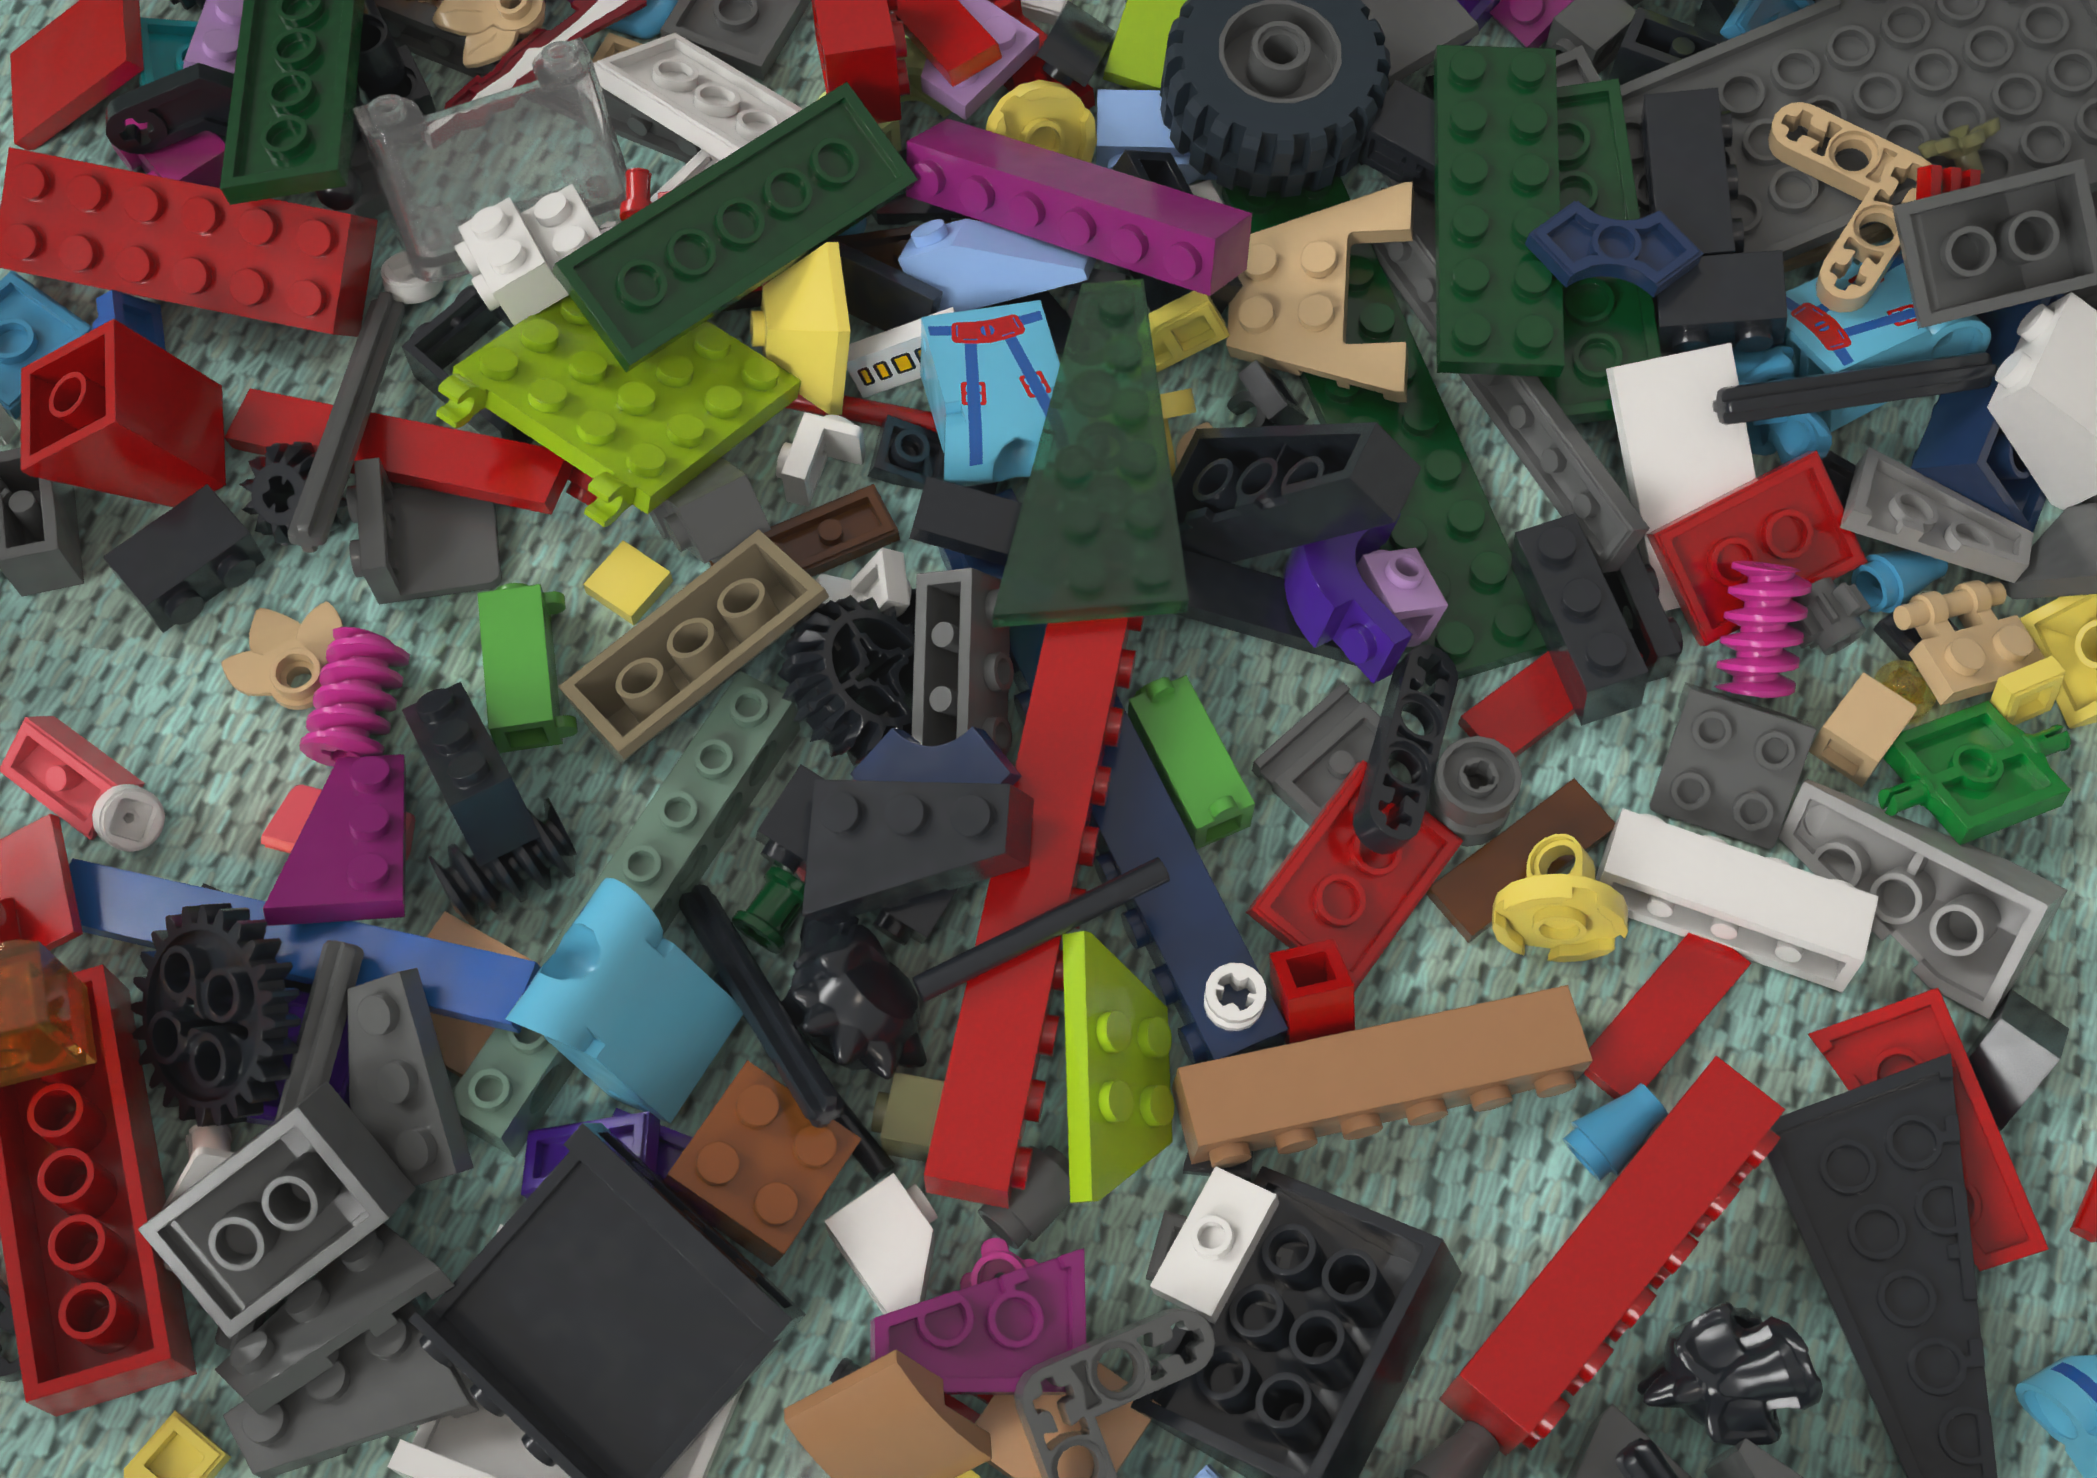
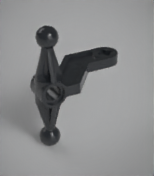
M196 63L119 95L111 100L106 108V135L109 141L119 150L127 153L146 154L203 131L227 136L234 74L205 64ZM358 83L356 87L348 184L344 187L315 191L319 201L327 208L333 210H348L357 204L363 188L358 173L350 166L355 145L368 132L371 127L372 117L360 99ZM133 118L138 124L147 122V128L140 130L135 124L126 126V119Z

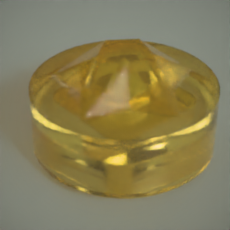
M1906 660L1889 662L1882 666L1874 676L1875 680L1916 706L1917 711L1907 725L1921 721L1936 702V697L1914 662Z

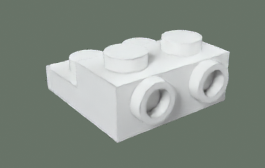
M570 184L556 193L544 196L536 205L521 214L510 197L494 206L480 210L472 219L458 227L464 241L454 247L472 275L471 281L488 309L493 311L501 306L515 326L528 316L541 312L569 295L552 272L555 263L602 233L573 184Z

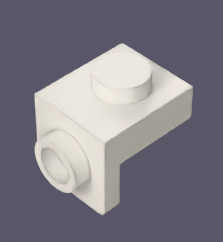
M804 412L793 443L785 442L777 460L776 476L783 481L786 501L807 507L810 506L828 457L862 465L866 456L863 429L838 415H825L823 417Z
M882 547L852 580L823 573L815 579L825 588L829 595V598L824 602L825 604L830 600L836 602L838 599H844L849 595L858 602L873 597L880 612L895 606L897 618L910 605L911 585L907 580L904 553Z

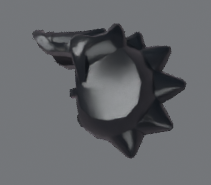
M856 916L850 917L851 921L835 926H829L805 917L800 932L801 948L798 958L793 964L796 971L792 978L791 987L786 997L781 1001L796 1027L801 1029L806 1039L816 1051L831 1062L851 1070L869 1069L878 1076L889 1080L893 1077L898 1065L906 1068L923 1067L927 1062V1058L918 1032L920 1021L918 995L909 978L889 961L876 936L869 928L858 924L859 918Z
M1725 1302L1711 1307L1694 1320L1678 1326L1668 1334L1664 1350V1361L1638 1384L1637 1391L1643 1395V1402L1648 1406L1682 1408L1690 1418L1705 1427L1706 1434L1713 1442L1735 1446L1745 1438L1756 1445H1769L1777 1442L1782 1435L1776 1409L1793 1408L1806 1410L1820 1402L1823 1387L1821 1379L1817 1376L1810 1360L1807 1345L1789 1323L1773 1316L1762 1322L1761 1317L1754 1315L1747 1308H1734L1731 1303Z

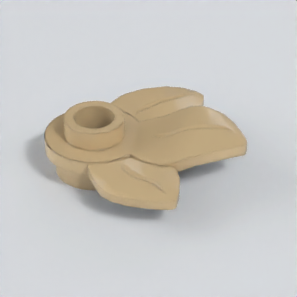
M443 0L438 6L432 21L436 27L444 31L466 36L463 64L466 68H478L501 60L505 54L514 48L518 39H524L537 28H541L545 20L546 4L545 0Z
M324 602L315 607L301 624L284 614L266 608H259L255 612L249 632L250 651L241 652L221 662L223 671L231 685L248 696H273L281 706L292 710L313 707L314 692L322 686L319 681L320 671L329 663L326 660V650L328 645L335 640L333 638V629L344 627L343 622L336 609L329 602ZM301 674L312 676L304 685L295 688L291 687V683L296 676Z

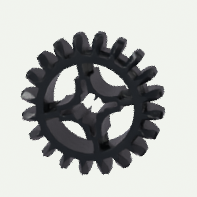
M851 595L844 599H838L836 602L830 600L826 604L823 603L794 626V631L790 634L791 638L786 641L785 647L780 652L786 661L782 664V668L777 675L790 684L786 687L782 699L796 703L799 708L793 722L806 721L813 729L810 742L825 739L829 742L831 757L843 755L847 752L853 766L859 764L891 728L903 730L912 736L915 641L912 631L914 622L900 623L897 620L895 606L880 612L873 597L860 602Z

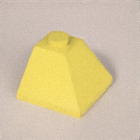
M826 242L763 285L761 311H751L750 336L752 347H762L765 358L801 380L798 394L829 415H842L851 330L839 243Z
M2097 594L2061 596L2019 619L2043 656L2046 658L2053 655L2066 670L2055 700L2068 728L2072 729L2097 722Z

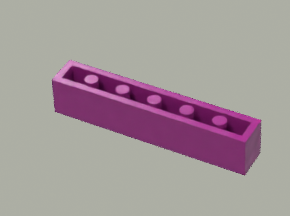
M948 118L907 141V165L918 179L914 186L906 191L907 197L1211 296L1247 270L1252 213Z

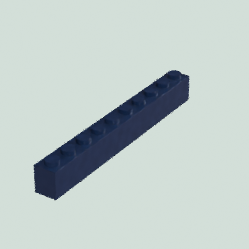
M1012 488L995 494V496L1018 502ZM938 547L947 570L974 568L1011 583V594L1015 603V617L1010 626L1009 657L1013 664V680L1020 692L1014 695V703L1023 725H1025L1057 581ZM1116 693L1114 707L1124 709ZM1124 709L1118 746H1105L1101 765L1112 768L1105 807L1093 805L1089 826L1099 828L1097 850L1100 855L1095 856L1094 866L1098 877L1103 884L1156 857H1159L1166 867L1170 881L1125 903L1128 911L1121 913V919L1133 947L1137 950L1145 946L1156 967L1149 970V976L1157 997L1166 1006L1174 1004L1185 1025L1178 1028V1036L1192 1064L1282 1046L1287 1036L1288 1027L1267 986L1264 1009L1259 1020L1250 1028L1241 1031H1228L1216 1026L1206 1014L1204 1008L1206 983L1211 973L1218 967L1228 963H1244L1254 968L1259 974L1260 972ZM1230 983L1223 985V997L1221 1001H1218L1223 1006L1234 1003L1240 1011L1247 1009L1245 1004L1247 996L1251 992L1247 988L1236 991L1231 987Z

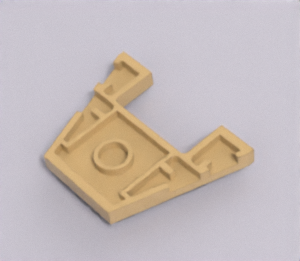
M1403 182L1250 234L1247 270L1238 275L1243 287L1229 303L1227 329L1230 336L1227 337L1226 346L1230 357L1251 363L1258 360L1267 367L1301 376L1302 372L1335 380L1339 387L1350 389V385L1383 393V397L1386 400L1397 403L1407 402L1409 353L1406 342L1346 344L1350 248L1354 244L1413 241L1415 198L1413 183Z

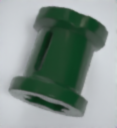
M771 866L764 876L765 885L746 911L739 910L732 917V923L744 936L772 953L779 954L785 947L784 935L803 910L805 883L791 873L779 867Z

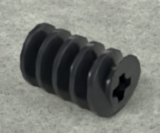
M548 797L544 799V820L541 821L528 809L541 836L482 866H479L474 855L468 856L456 844L448 846L450 866L444 868L432 856H428L454 910L470 925L475 926L480 923L478 906L480 902L486 904L496 914L504 911L502 894L504 890L509 891L521 903L528 899L526 879L528 878L533 879L545 891L550 889L552 886L550 867L552 866L559 869L569 879L575 876L574 855L577 853Z

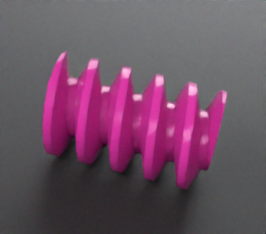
M1733 561L1731 568L1748 576V582L1728 587L1727 593L1744 601V608L1724 612L1723 618L1740 626V633L1720 637L1721 644L1737 651L1736 658L1719 660L1716 663V668L1733 676L1732 682L1719 684L1714 687L1735 694L1760 698L1789 696L1795 693L1796 683L1780 673L1799 668L1800 659L1783 648L1803 643L1804 634L1787 623L1807 618L1808 614L1807 607L1791 598L1811 593L1812 583L1796 575L1795 572H1800L1801 570L1793 567L1754 561Z
M356 627L333 629V638L335 640L328 645L326 650V660L329 663L321 669L319 681L322 686L313 695V706L316 710H313L306 720V728L310 733L302 737L299 744L302 753L326 766L334 767L337 759L340 757L384 755V746L370 739L369 736L390 733L391 723L385 718L376 715V712H392L396 710L397 700L390 694L383 692L382 689L397 690L403 686L404 679L398 672L388 667H404L409 664L410 654L394 645L389 639Z

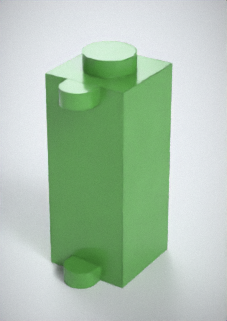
M508 583L494 591L477 593L488 729L499 753L563 744V738L574 736L578 732L576 717L571 715L560 716L551 615L561 613L566 609L564 594L556 591L543 592L541 584L527 585L523 583Z
M1187 675L1173 681L1169 677H1162L1140 688L1134 697L1129 699L1128 717L1196 849H1200L1250 827L1255 802Z

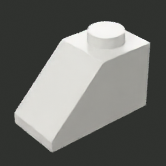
M892 1173L824 1220L829 1237L883 1315L925 1301L935 1249L934 1231L930 1223L935 1221L938 1216L916 1184L905 1189L896 1175Z

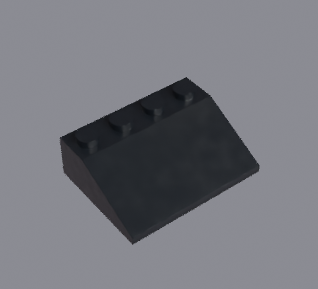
M1262 1166L1253 1184L1276 1194L1279 1205L1216 1323L1208 1321L1213 1329L1215 1339L1213 1356L1208 1364L1197 1373L1134 1400L1131 1408L1150 1418L1152 1423L1246 1478H1359L1462 1272L1442 1238ZM1281 1247L1294 1251L1289 1269L1279 1267L1281 1258L1277 1257L1276 1254ZM1275 1279L1284 1285L1282 1297L1273 1288ZM1269 1302L1271 1304L1276 1305L1277 1310L1267 1308L1255 1303ZM1175 1324L1172 1330L1173 1338L1165 1343L1160 1354L1168 1352L1179 1354L1184 1360L1188 1357L1185 1345L1195 1340L1192 1330L1179 1329ZM1154 1365L1151 1368V1375L1156 1374L1158 1371Z

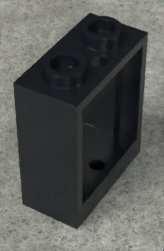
M470 285L464 288L458 294L455 301L431 322L420 325L413 332L410 339L402 345V349L414 377L446 404L450 399L438 392L439 385L449 377L443 369L500 321L509 328H512L514 325L501 306L490 311L475 286ZM487 408L479 411L468 422L470 426L483 435L528 444L534 441V439Z

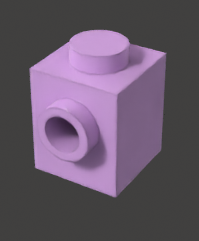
M1417 548L1394 551L1377 550L1362 555L1357 564L1362 579L1370 590L1413 634L1407 647L1419 646L1421 642L1428 640L1448 607V603Z

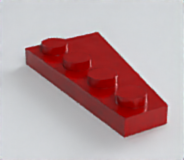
M1939 988L1808 1034L1848 1090L1951 1053L1974 1264L1979 1271H1984L2049 1250Z

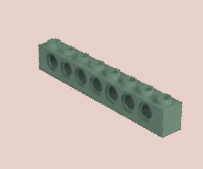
M739 670L540 962V967L555 953L564 934L605 878H614L634 890L657 916L664 935L680 911L679 899L681 895L691 892L694 885L698 884L799 732V721L793 722L797 714L794 702L782 699L784 693ZM522 1027L520 1033L495 1028L452 1091L462 1128L516 1158L527 1141L528 1131L536 1128L576 1066L549 1043L542 1034Z

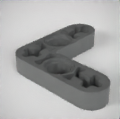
M1178 1308L1162 1310L1036 1364L1025 1371L1017 1382L1014 1398L1016 1410L1041 1477L1059 1478L1057 1471L1059 1458L1068 1448L1080 1445L1087 1448L1093 1457L1094 1469L1090 1478H1118L1095 1417L1189 1377L1203 1369L1213 1356L1215 1346L1213 1329L1208 1321L1194 1311ZM1174 1323L1179 1329L1192 1330L1195 1340L1185 1345L1188 1357L1183 1360L1179 1354L1170 1352L1153 1357L1150 1361L1158 1371L1156 1374L1151 1375L1149 1357L1137 1342V1338L1144 1335V1346L1154 1348L1173 1338L1171 1326ZM1121 1348L1132 1360V1377L1127 1385L1121 1389L1111 1391L1106 1389L1099 1381L1097 1366L1104 1353L1110 1349ZM1046 1378L1052 1385L1058 1387L1065 1386L1066 1396L1061 1397L1057 1401V1407L1063 1423L1073 1426L1079 1421L1081 1425L1080 1431L1059 1434L1047 1444L1044 1434L1058 1432L1056 1423L1049 1411L1041 1408L1035 1409L1033 1400L1043 1394L1040 1382Z

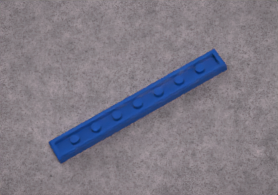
M72 858L69 864L82 931L85 933L155 949L151 933L155 930H167L165 917L182 914V907L231 903L232 908L246 907L250 909V920H265L263 907L266 901ZM356 921L266 926L264 939L280 938L282 942L275 957L277 963H292L293 968L284 979L312 985L323 944L327 940H337L357 945L363 949L364 956L355 986L399 971L418 968L430 1013L520 1033L523 1026L508 1021L505 1018L541 968L535 961Z

